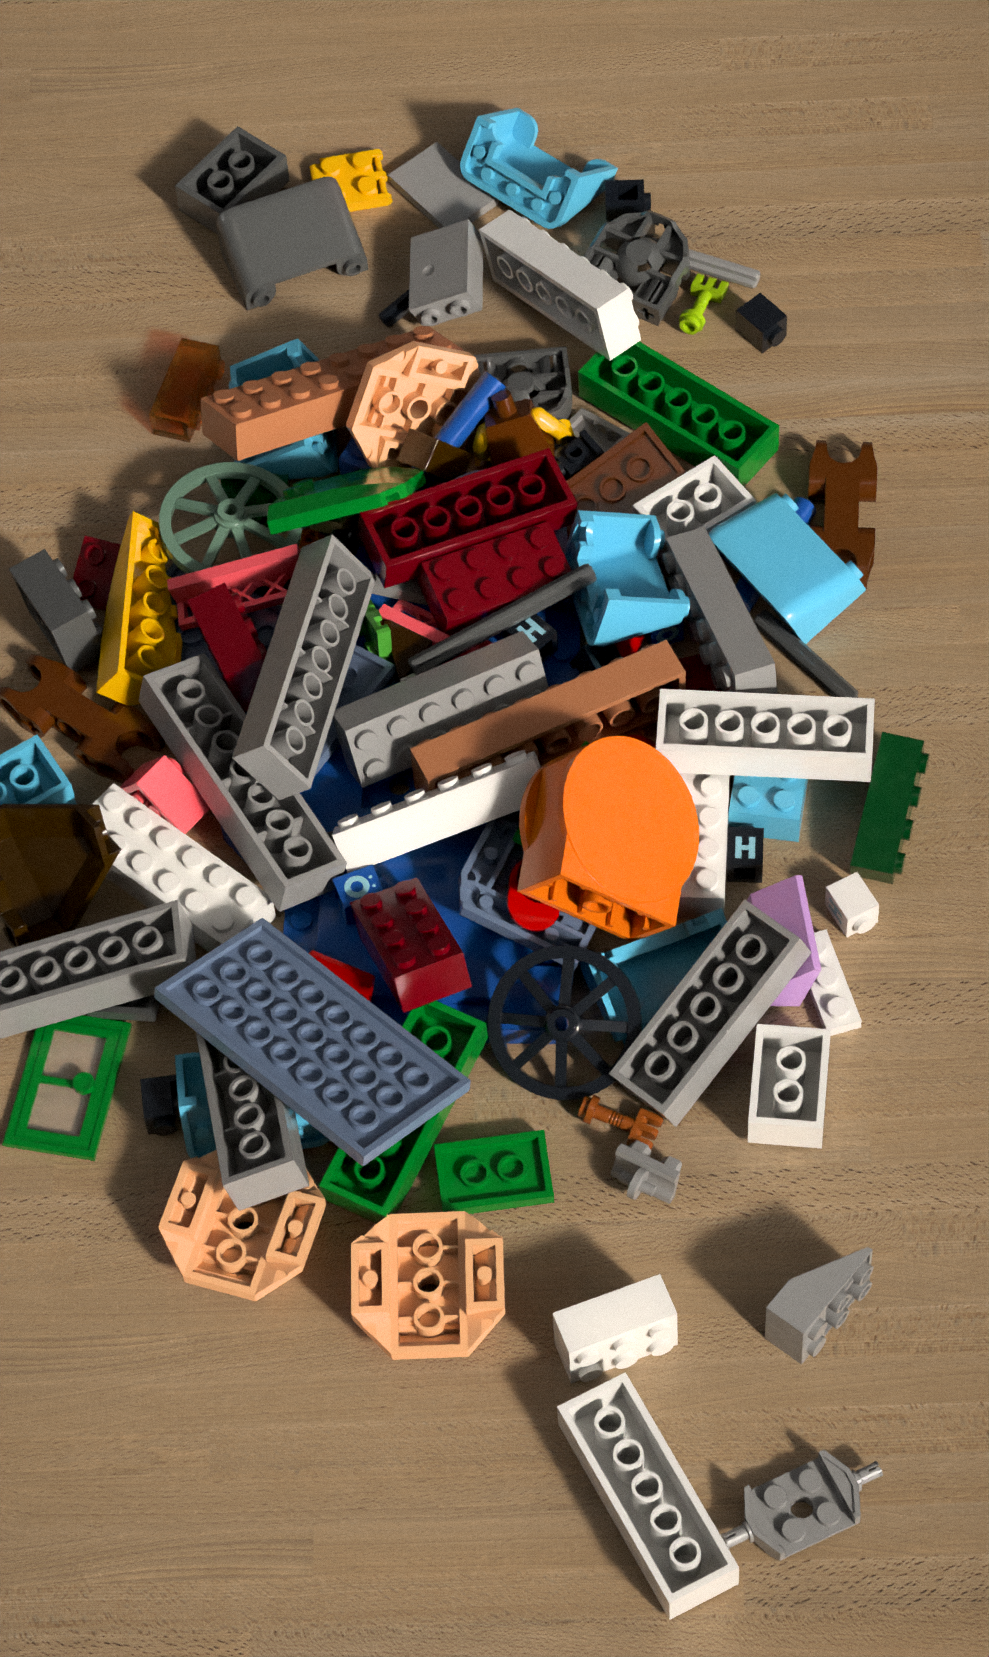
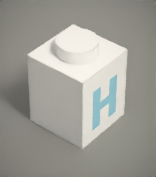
M858 872L826 887L825 906L846 937L855 933H865L878 922L879 904Z

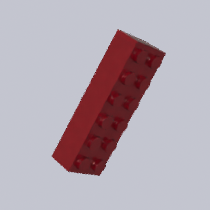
M547 448L413 493L403 499L387 502L388 505L360 512L357 534L385 589L417 578L422 562L549 521L553 531L573 525L577 501L552 452Z

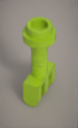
M697 273L690 290V295L696 296L697 299L692 308L682 311L679 317L680 328L683 332L694 335L703 329L706 323L703 313L710 301L721 304L727 293L729 282L722 280L719 287L715 288L717 279L709 277L707 283L703 285L705 276Z

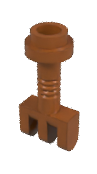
M585 1095L578 1112V1116L584 1118V1123L590 1125L594 1118L604 1123H609V1125H616L617 1128L619 1127L630 1133L626 1145L629 1146L635 1140L647 1144L652 1150L653 1143L650 1140L657 1138L659 1132L654 1127L659 1128L662 1126L664 1121L662 1116L640 1108L636 1119L599 1105L601 1099L599 1096L593 1095L591 1098Z

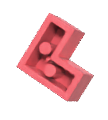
M166 755L142 764L120 786L121 789L184 834L210 810L195 785L191 784L183 775L184 770L181 765Z

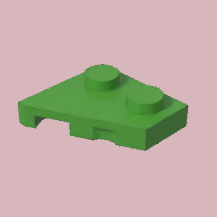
M370 599L359 636L364 635L365 650L393 663L391 630L388 624L381 625L382 616Z

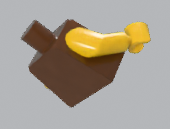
M509 390L499 391L491 398L495 408L487 411L485 422L478 426L472 446L475 465L480 466L481 461L487 460L491 461L493 467L547 448L550 449L555 457L553 437L558 445L562 443L561 438L565 436L575 437L571 423L568 419L558 420L543 408L535 407L530 399L514 402Z

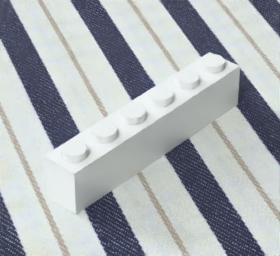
M525 750L517 751L505 757L506 762L492 767L491 763L483 764L474 768L471 771L472 775L460 780L458 776L446 778L438 783L439 788L425 792L424 789L412 791L404 796L405 801L392 805L390 801L378 804L371 808L372 813L359 818L357 814L342 818L337 822L338 826L334 827L332 836L338 850L347 862V873L372 864L381 863L520 810L526 786L535 772L541 767L535 751L528 754L525 753Z

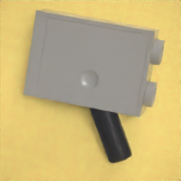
M469 219L411 237L409 289L379 313L378 316L385 326H393L408 312H411L422 326L430 327L482 310L483 242L479 231Z

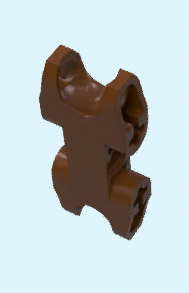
M816 440L815 450L809 466L808 500L825 501L824 526H808L845 564L851 560L864 575L859 580L867 589L870 572L874 565L875 528L858 527L859 502H876L877 463L872 442H863L859 457L854 461L841 463L829 456L826 440Z
M31 654L25 662L28 664L27 670L39 681L38 686L25 692H19L8 687L0 688V706L23 729L33 735L38 734L42 738L51 728H54L78 743L73 750L76 759L87 769L101 777L123 784L134 773V769L129 765L128 761L121 757L124 751L131 747L140 746L151 751L160 752L166 745L157 728L139 710L131 705L116 702L108 711L82 695L87 689L86 682L78 673L60 662Z

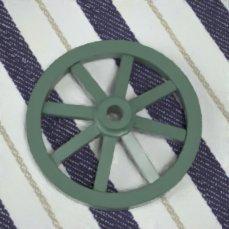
M221 462L197 468L180 478L170 488L162 502L159 514V533L163 548L172 562L188 574L213 567L226 538H234L241 559L252 556L244 535L246 530L277 548L293 544L299 546L302 527L289 530L287 538H284L279 534L271 535L267 527L251 519L267 516L268 505L271 503L244 506L259 485L271 491L278 499L283 496V490L289 488V486L273 473L246 463ZM218 479L247 480V482L235 499H229ZM207 483L218 505L185 499L183 497L194 488ZM175 509L212 516L173 534L171 521ZM210 530H216L202 563L190 557L179 546Z

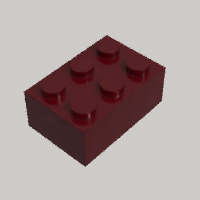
M224 582L188 599L187 602L229 690L244 712H247L267 650L263 642L261 643L250 617L248 618L238 593L236 592L231 595Z

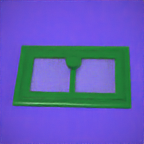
M81 1015L36 1028L2 1145L95 1161L132 1028L131 1023Z

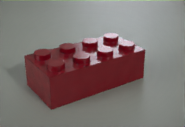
M549 521L422 562L417 582L439 631L451 636L572 570Z
M417 877L401 881L395 886L382 891L366 894L362 898L350 902L359 937L403 1013L472 987L463 951Z

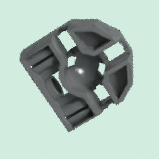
M650 210L640 213H625L611 222H605L584 255L592 265L600 270L604 269L610 277L619 283H625L633 294L631 301L637 317L656 326L660 325L676 299L679 285L682 282L681 279L687 281L690 276L688 239L678 228L674 220ZM663 224L665 231L658 242L652 240L651 238L655 233V225ZM605 242L607 248L615 250L617 253L615 254L601 248L600 243ZM649 264L650 269L638 272L639 265ZM660 267H662V271L671 274L672 277L662 274L659 270Z
M566 346L473 355L476 357L480 374L482 375L484 372L483 362H486L487 372L506 386L504 390L511 392L514 402L530 399L535 407L543 408L558 420H570L572 386ZM549 356L553 357V368H550ZM516 365L527 367L525 370L518 372L510 370ZM485 415L477 424V427L485 422Z

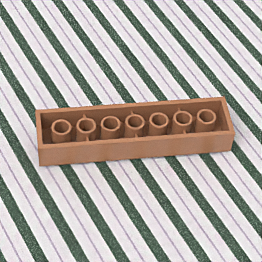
M418 326L413 331L401 335H390L385 340L372 344H362L357 349L334 353L329 358L316 362H305L300 367L288 371H277L271 376L260 380H249L235 388L218 390L213 395L200 398L203 435L235 460L240 461L346 426L366 364L381 354L395 350L412 341L461 351L465 350L431 327Z
M664 640L657 644L646 645L640 651L627 657L616 658L608 665L594 671H585L578 675L577 678L561 685H552L544 692L533 697L519 699L513 705L500 711L486 713L480 719L467 725L456 726L448 733L439 737L425 739L415 747L410 748L414 787L416 790L424 789L425 792L439 788L438 783L446 778L458 776L460 780L472 775L471 771L478 766L491 763L492 767L506 762L505 757L521 750H525L526 754L535 751L540 766H543L559 756L580 748L584 741L592 743L609 736H625L658 722L660 689L686 690V671L668 641Z

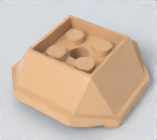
M412 341L367 362L346 426L369 467H412L397 460L409 429L411 428L435 437L481 376L475 356L466 351ZM468 438L461 445L460 449H465Z
M217 1150L200 1158L194 1157L183 1161L158 1229L184 1282L248 1300L258 1301L301 1273L326 1207L325 1197L317 1188L309 1172L307 1171L309 1186L239 1211L223 1187ZM242 1222L253 1223L247 1229L236 1228Z
M465 1211L387 1215L364 1236L361 1235L351 1243L352 1320L392 1360L469 1357L505 1315L503 1237L493 1230L490 1231L480 1221ZM426 1284H434L438 1286L437 1289L432 1292H424L420 1290L421 1287H423Z

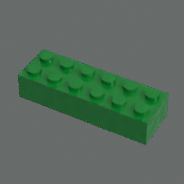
M640 341L612 360H608L596 352L578 371L580 397L634 430L647 422L670 452L695 467L715 455L744 487L779 450L778 424Z
M438 1001L411 1010L402 1026L467 1078L488 1039L485 1022ZM455 1101L365 1166H361L342 1149L338 1148L319 1184L320 1191L325 1200L376 1224L389 1214H397Z

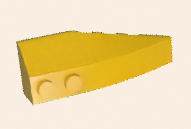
M134 511L129 515L112 578L102 632L96 693L124 705L140 704L139 695L143 676L181 662L182 653L181 633H176L175 620L178 618L177 608L171 604L167 579L171 578L167 575L165 564L168 562V555L160 539L159 523Z

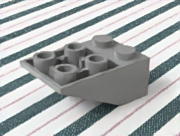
M866 1247L789 1279L766 1307L765 1339L801 1365L809 1355L815 1357L823 1348L826 1342L825 1336L832 1327L838 1329L844 1323L849 1314V1306L855 1299L861 1301L869 1292L872 1286L870 1275L874 1268L871 1265L873 1250Z

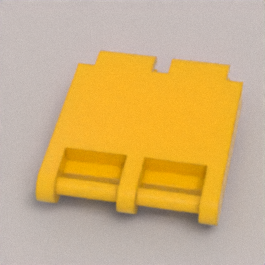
M380 149L319 158V164L309 166L312 181L327 176L337 180L350 212L388 206L393 202L391 194L387 192L386 182L388 177L382 168L383 153ZM372 163H375L376 172L373 170ZM377 185H380V194H378Z

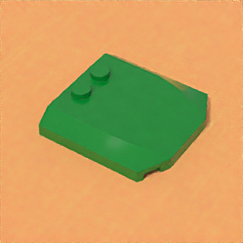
M383 467L358 470L315 482L312 479L292 484L293 487L283 490L282 497L268 505L267 523L270 533L273 535L388 505L387 502L408 497L425 485L424 472L418 468Z

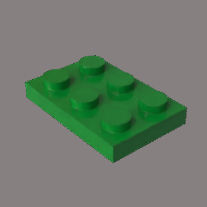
M544 1130L434 1144L443 1212L465 1211L468 1214L555 1203Z

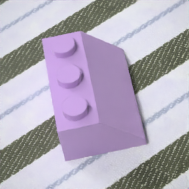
M795 875L751 893L747 899L749 903L801 938L812 952L771 1006H800L821 972L802 875Z

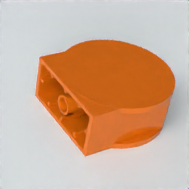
M609 736L598 739L541 766L527 784L520 805L519 830L524 854L517 892L629 942H634L675 927L681 887L693 870L699 847V825L695 805L688 787L677 769L663 754L652 746L627 736Z

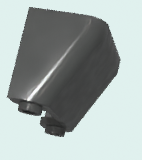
M322 177L231 207L223 211L217 218L216 225L221 255L247 311L268 305L276 295L275 284L334 264L338 273L343 276H355L360 272L368 270L367 257L344 195L337 180L333 177Z

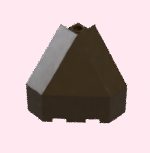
M99 804L0 805V918L5 926L3 932L13 948L75 930L121 851V848L108 835Z

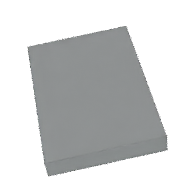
M438 142L388 174V182L438 228L467 219L472 223L499 204L497 198L463 177L460 170V162Z

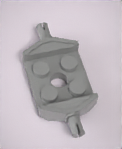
M822 1450L819 1452L817 1459L753 1489H751L750 1485L745 1486V1521L742 1522V1525L720 1535L728 1549L748 1539L750 1543L755 1542L770 1557L781 1561L859 1524L861 1518L859 1492L862 1491V1485L883 1476L881 1467H878V1462L874 1461L863 1468L851 1471L850 1468L827 1451ZM805 1502L812 1507L813 1512L806 1518H798L792 1514L790 1509L795 1503Z

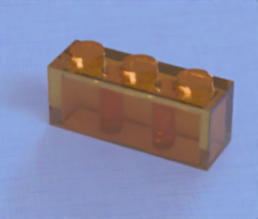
M181 338L149 413L153 435L190 443L194 432L200 430L202 426L200 398L213 395L216 379L220 380L224 373L225 362L221 360L219 346Z

